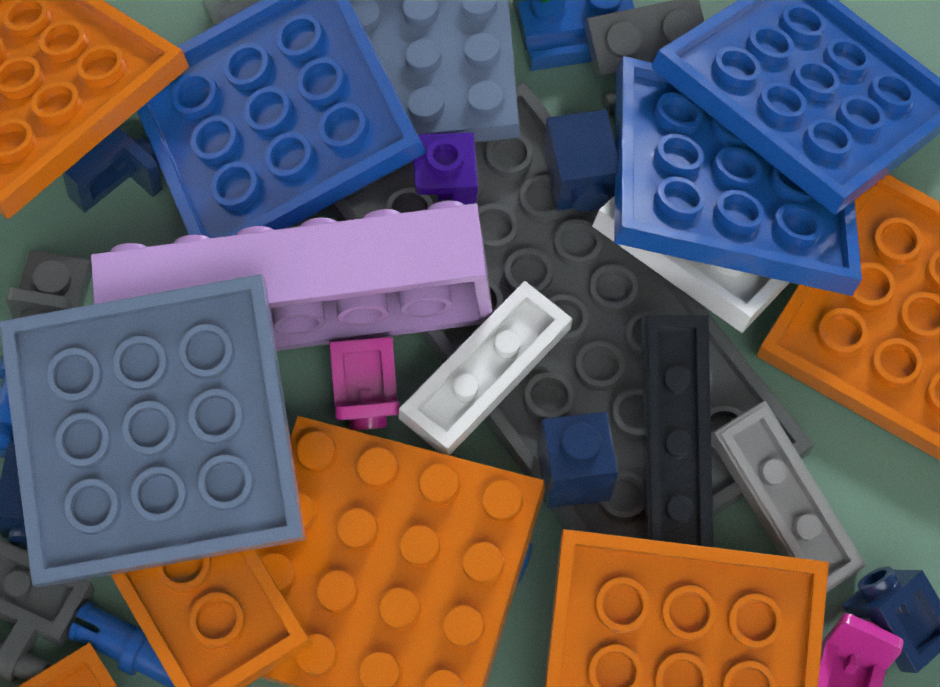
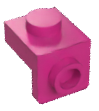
M392 337L329 342L336 420L349 419L350 430L387 427V416L399 415L400 403L397 400Z
M849 613L843 614L822 641L818 687H882L886 670L901 654L904 644L903 639L881 629L871 621L860 619Z

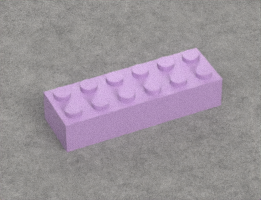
M442 201L431 205L427 210L400 213L391 209H381L366 214L362 219L337 222L330 218H314L303 222L300 227L273 230L269 227L253 226L240 230L234 236L210 239L204 235H186L176 239L173 244L147 247L138 243H125L113 247L110 252L91 254L94 304L262 274L266 280L277 351L326 345L331 341L379 338L483 324L493 313L477 203L464 205L458 201Z

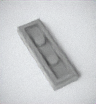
M766 401L755 405L711 433V443L780 556L828 561L826 593L866 567L859 552Z

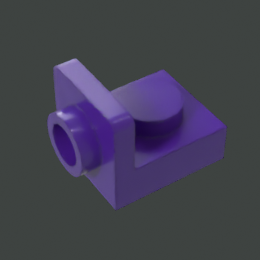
M474 132L419 134L418 136L427 153L413 160L415 192L419 195L437 194L438 201H458L464 205L477 203L478 177Z

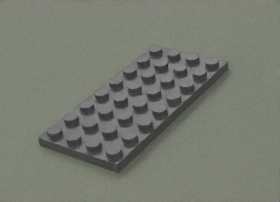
M524 81L516 85L520 138L475 142L478 177L477 206L486 255L492 311L494 312L526 281L572 318V324L568 333L484 420L524 475L542 480L537 455V444L542 419L599 412L608 413L619 472L611 499L604 502L549 508L563 528L645 539L641 319L644 315H708L711 433L755 405L766 401L800 458L803 459L808 456L814 446L702 304L592 227L599 209L588 212L577 211L574 208L556 211L542 149L546 120L552 116ZM413 161L333 203L328 208L338 221L362 219L366 214L381 209L396 210L400 213L427 210L431 205L442 201H438L437 194L419 195L415 192ZM482 324L420 333L441 362L444 363ZM711 443L714 517L742 499L744 495Z

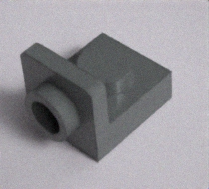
M30 249L19 289L10 288L6 298L12 319L83 306L92 277L91 261Z

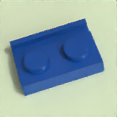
M513 0L524 49L527 50L530 71L592 62L583 22L587 18L635 8L633 0H550L544 4L541 0H524L522 2Z

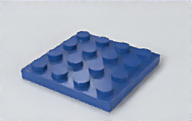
M260 0L177 46L183 50L189 68L137 111L188 234L204 235L210 239L234 236L240 230L253 226H264L273 230L289 228L427 153L350 0Z
M737 0L658 50L651 66L654 71L671 83L676 90L686 95L716 119L721 126L731 131L762 156L767 163L777 168L807 192L812 199L822 204L834 215L940 134V78L838 0Z
M623 56L616 71L615 146L619 159L615 176L614 244L853 296L862 281L855 200L834 215L822 204L812 199L807 192L777 168L767 163L762 156L731 131L721 126L716 119L686 95L676 90L671 83L651 68L653 63Z

